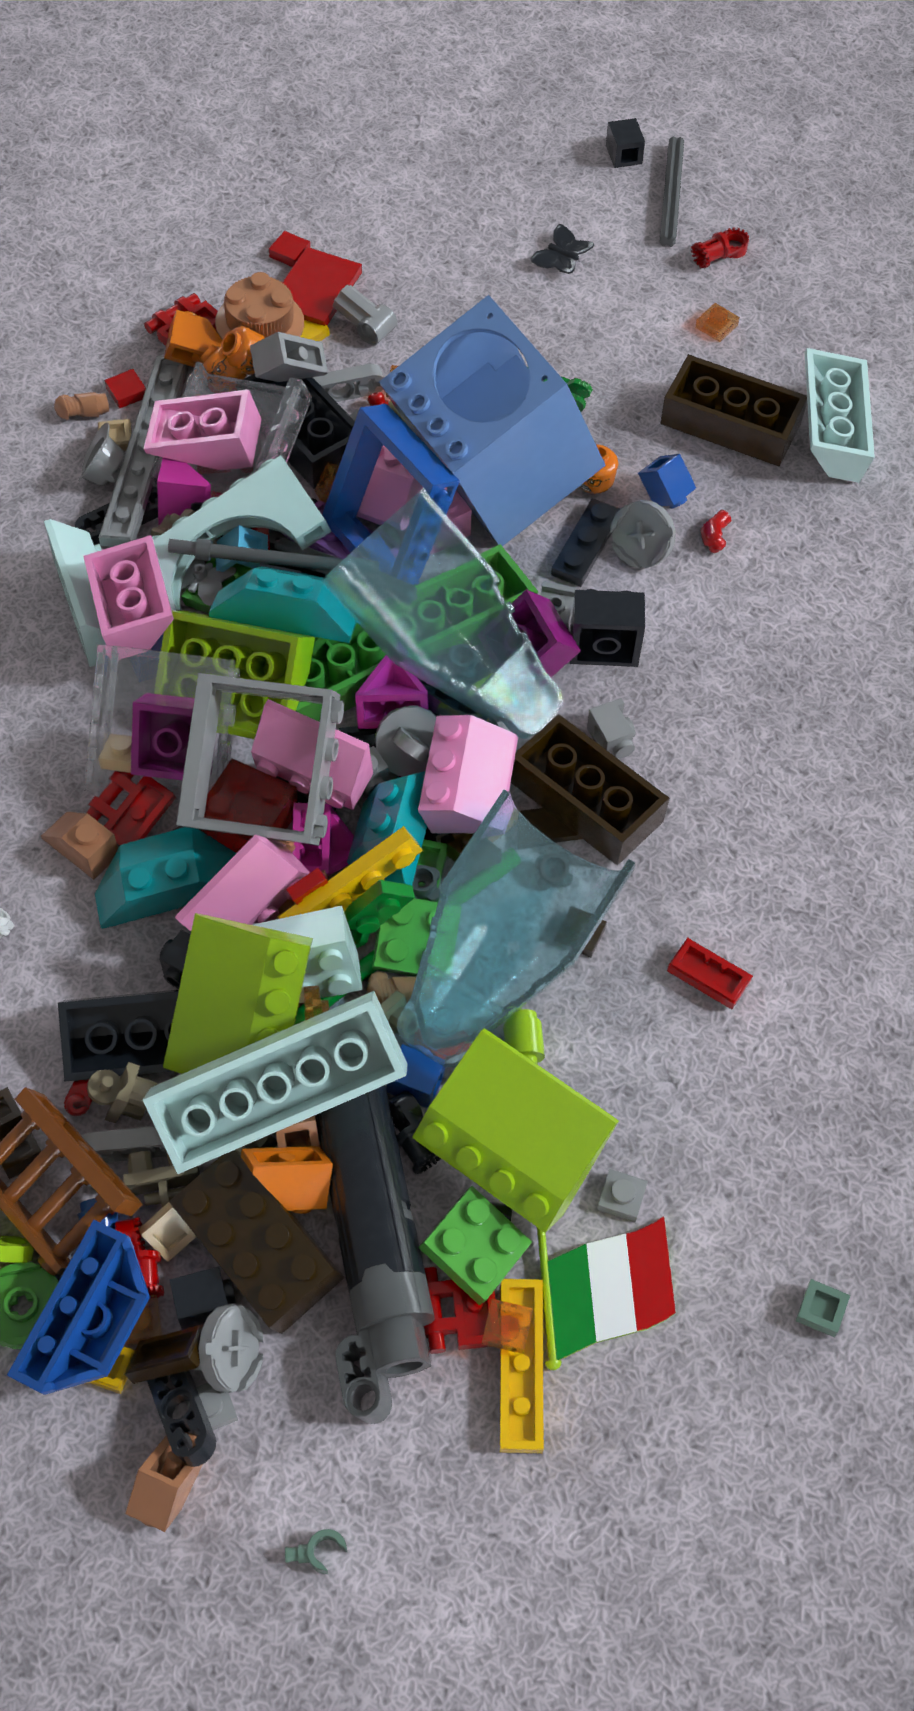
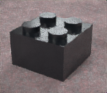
M595 589L575 590L570 634L581 651L570 660V664L638 667L645 632V593L598 591Z

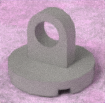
M639 500L624 505L615 514L610 525L613 549L619 558L631 567L649 568L660 564L670 555L675 544L676 530L672 518L662 506L653 501Z
M420 706L397 708L390 711L380 721L375 733L376 750L388 765L391 773L404 777L426 771L436 722V716L430 710Z
M229 1304L217 1307L207 1317L200 1336V1364L198 1368L192 1370L203 1371L206 1381L215 1390L224 1393L241 1392L248 1389L256 1380L263 1363V1354H258L259 1342H263V1331L255 1314L248 1307Z

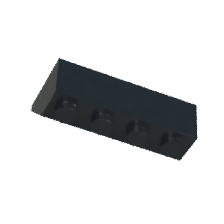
M254 373L237 382L238 391L249 390L261 416L260 432L268 440H273L276 444L282 445L285 459L313 489L324 484L326 478L338 471L355 421L313 377L276 382L257 378Z
M179 989L71 999L58 1002L64 1082L87 1080L100 1070H111L118 1076H121L128 1062L140 1066L137 1075L171 1072L172 1070L163 1068Z

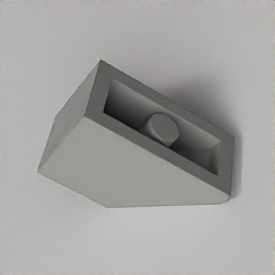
M276 332L250 346L253 367L257 378L282 382L328 374L322 342Z

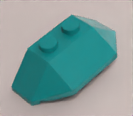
M263 566L253 568L219 590L209 610V617L345 643L350 642L357 623V616L331 579Z
M426 771L382 782L376 786L362 805L347 859L349 865L403 826L422 848L427 825L418 812ZM420 853L410 865L397 869L387 876L384 881L412 886Z
M187 827L120 845L94 893L100 927L102 929L185 907L237 853L199 829Z

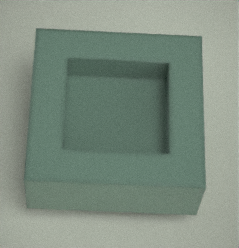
M811 1279L807 1285L795 1321L835 1338L851 1295Z

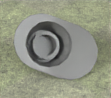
M107 422L98 430L87 450L79 482L83 478L97 485L104 486L108 482L116 483L125 453L109 437L110 425Z

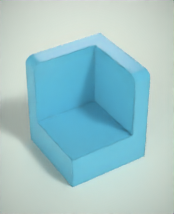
M238 525L220 538L217 544L268 550V535ZM216 558V570L220 572H225L236 563L250 568L260 566V563Z

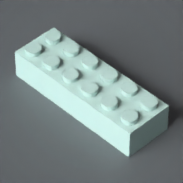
M372 991L151 1087L143 1098V1102L177 1174H180L405 1077L408 1064L375 991Z

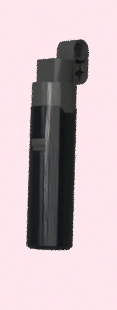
M386 1085L315 1115L321 1149L333 1163L329 1192L334 1218L337 1223L339 1245L357 1334L344 1338L338 1344L336 1349V1365L346 1409L355 1417L369 1424H378L384 1421L390 1414L392 1396L388 1378L415 1374L431 1367L424 1326L435 1320L422 1255L418 1248L419 1241L410 1209L411 1203ZM360 1352H365L366 1355L360 1358ZM359 1360L361 1368L356 1366L354 1362ZM374 1391V1404L371 1408L362 1411V1397L366 1393Z

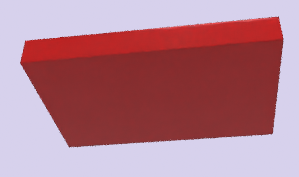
M306 247L282 283L291 290L293 301L302 310L304 320L328 326L337 312L333 307L335 298L346 285L354 286L362 274V264Z

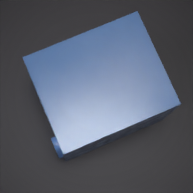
M489 295L379 381L381 387L408 427L460 480L456 491L498 545L504 546L606 466L567 383ZM518 349L520 350V352H521V353L523 354V356L525 357L526 362H527V365H528V368H527V366H526V364H525V362H524V360H523L521 354L519 353Z

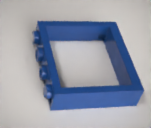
M388 404L360 407L322 516L330 530L357 561L378 563L377 572L415 586L420 583L421 575L431 556L432 548L442 529L443 521L453 501L452 499L460 480ZM383 445L423 487L395 560L356 518Z

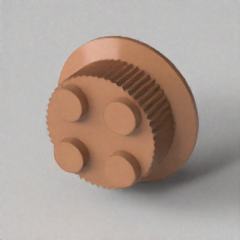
M257 272L251 277L248 276V278L245 277L238 280V282H235V284L228 288L224 296V303L217 312L215 325L216 331L222 340L227 332L240 326L249 328L265 337L276 332L300 337L304 330V316L300 307L293 301L291 290L287 288V285H284L282 281L269 277L264 272Z

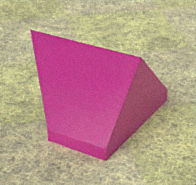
M168 458L162 459L157 480L158 526L167 514L172 515L175 513L181 516L185 509H191L192 503L205 502L211 498V484L189 464Z
M394 646L387 652L355 695L358 729L378 728L380 721L390 711L397 708L420 706L429 710L428 691Z
M294 803L293 830L304 831L308 803ZM325 803L323 815H326L328 819L325 837L320 838L319 846L295 842L296 848L293 851V855L310 873L319 868L321 871L325 870L326 875L329 876L349 865L347 859L354 835L331 805Z

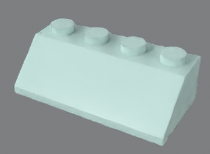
M806 348L804 353L810 450L828 477L859 483L875 458L867 360Z
M52 519L45 520L44 524L54 563L89 667L113 661L101 634L83 557L84 555L101 551L100 544L93 545L90 533Z

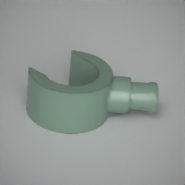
M323 1529L316 1532L310 1538L308 1544H299L298 1547H285V1562L298 1561L299 1563H310L317 1572L328 1574L326 1567L314 1556L316 1546L324 1540H332L347 1552V1545L340 1533L332 1529Z

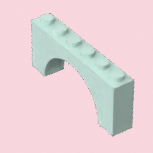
M281 455L276 459L265 461L259 466L258 471L247 478L238 479L230 486L228 491L219 497H212L202 504L201 509L190 516L179 518L174 522L172 528L161 535L152 537L171 610L182 611L180 605L182 581L195 556L169 553V539L197 542V539L200 538L213 541L241 525L246 528L259 527L279 531L290 537L304 550L331 532L324 517Z

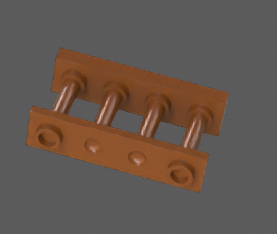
M25 1087L14 1098L24 1110L21 1113L22 1119L0 1142V1166L34 1129H41L48 1137L45 1141L47 1146L9 1187L0 1179V1209L40 1255L38 1258L39 1264L53 1276L57 1274L63 1275L71 1261L68 1256L80 1245L93 1220L101 1222L108 1213L114 1214L115 1212L132 1216L143 1204L44 1094ZM58 1157H66L73 1165L70 1169L71 1175L31 1215L19 1199ZM90 1184L98 1193L95 1197L97 1202L56 1244L43 1228L83 1185L88 1186Z

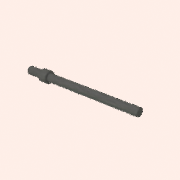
M198 538L197 542L169 539L168 543L169 553L194 555L198 560L210 561L211 558L373 577L377 576L378 563L213 544V541Z

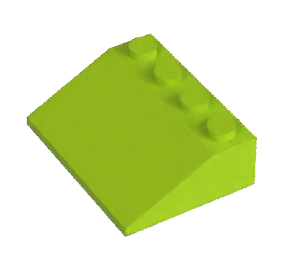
M172 610L174 620L163 634L154 694L195 698L198 673L305 686L310 671L315 637L211 618L209 615L190 611ZM222 691L217 731L255 739L262 711L268 699L296 711L299 701Z
M195 913L163 1068L183 1074L294 1026L313 938Z
M484 1028L480 1031L430 1104L412 1138L546 1233L565 1214L619 1120Z

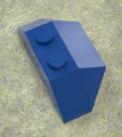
M96 1220L92 1221L7 1376L43 1395L108 1377L150 1299L129 1236Z

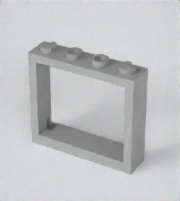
M198 673L176 825L252 837L256 834L274 840L319 846L320 838L325 837L328 824L327 816L323 815L325 799L329 800L331 798L333 790V778L329 777L331 761H336L339 743L338 739L334 738L336 723H341L344 714V702L340 701V694L331 689ZM222 691L322 704L304 831L204 818Z

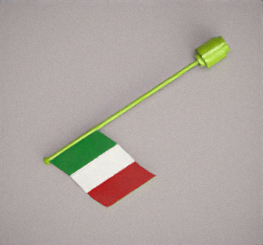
M529 1009L509 1012L506 1015V1022L503 1024L504 1042L536 1064L543 1061L545 1053L542 1022L537 1018V1013ZM664 1216L637 1231L586 1243L549 1261L546 1233L537 1228L549 1361H546L545 1365L549 1370L559 1369L562 1359L595 1343L647 1330L666 1321L676 1313Z

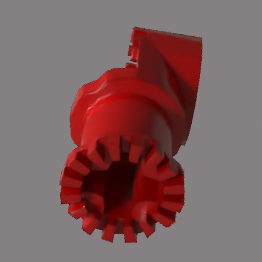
M732 227V230L729 228L724 232L713 234L711 239L703 243L696 242L692 244V257H696L694 262L697 261L696 264L699 265L700 269H705L710 266L711 262L719 258L743 257L748 249V233H744V229L740 231V228L735 230V227ZM729 241H738L742 245L734 247L733 245L730 246Z
M137 1217L116 1221L115 1230L131 1238L150 1299L156 1300V1298L164 1296V1286L159 1285L157 1263L161 1261V1255L159 1251L146 1250V1247L143 1246L145 1240L141 1241L143 1237L138 1227L142 1226L141 1219Z

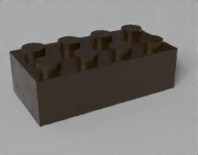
M688 354L664 397L660 424L780 467L802 423L807 404V395Z
M560 714L555 716L515 753L510 783L616 866L664 822L670 798Z
M236 1149L221 1155L169 1201L266 1325L278 1333L282 1334L345 1278L291 1211H287L252 1174L241 1158V1153Z

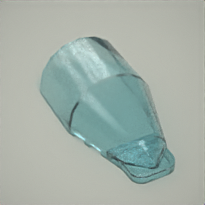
M424 489L395 512L320 581L393 664L493 722H503L517 737L526 739L535 735L560 710L563 704L562 692L546 673L526 632H520L511 615L515 612L511 602L505 603L496 585L499 579L495 571Z
M503 790L441 884L435 916L432 917L431 931L426 949L422 954L413 992L397 1021V1030L402 1040L440 1065L456 1067L482 1029L485 1028L492 1033L573 967L636 868L635 862L628 859L622 870H610L572 854L535 828L518 811L510 792Z

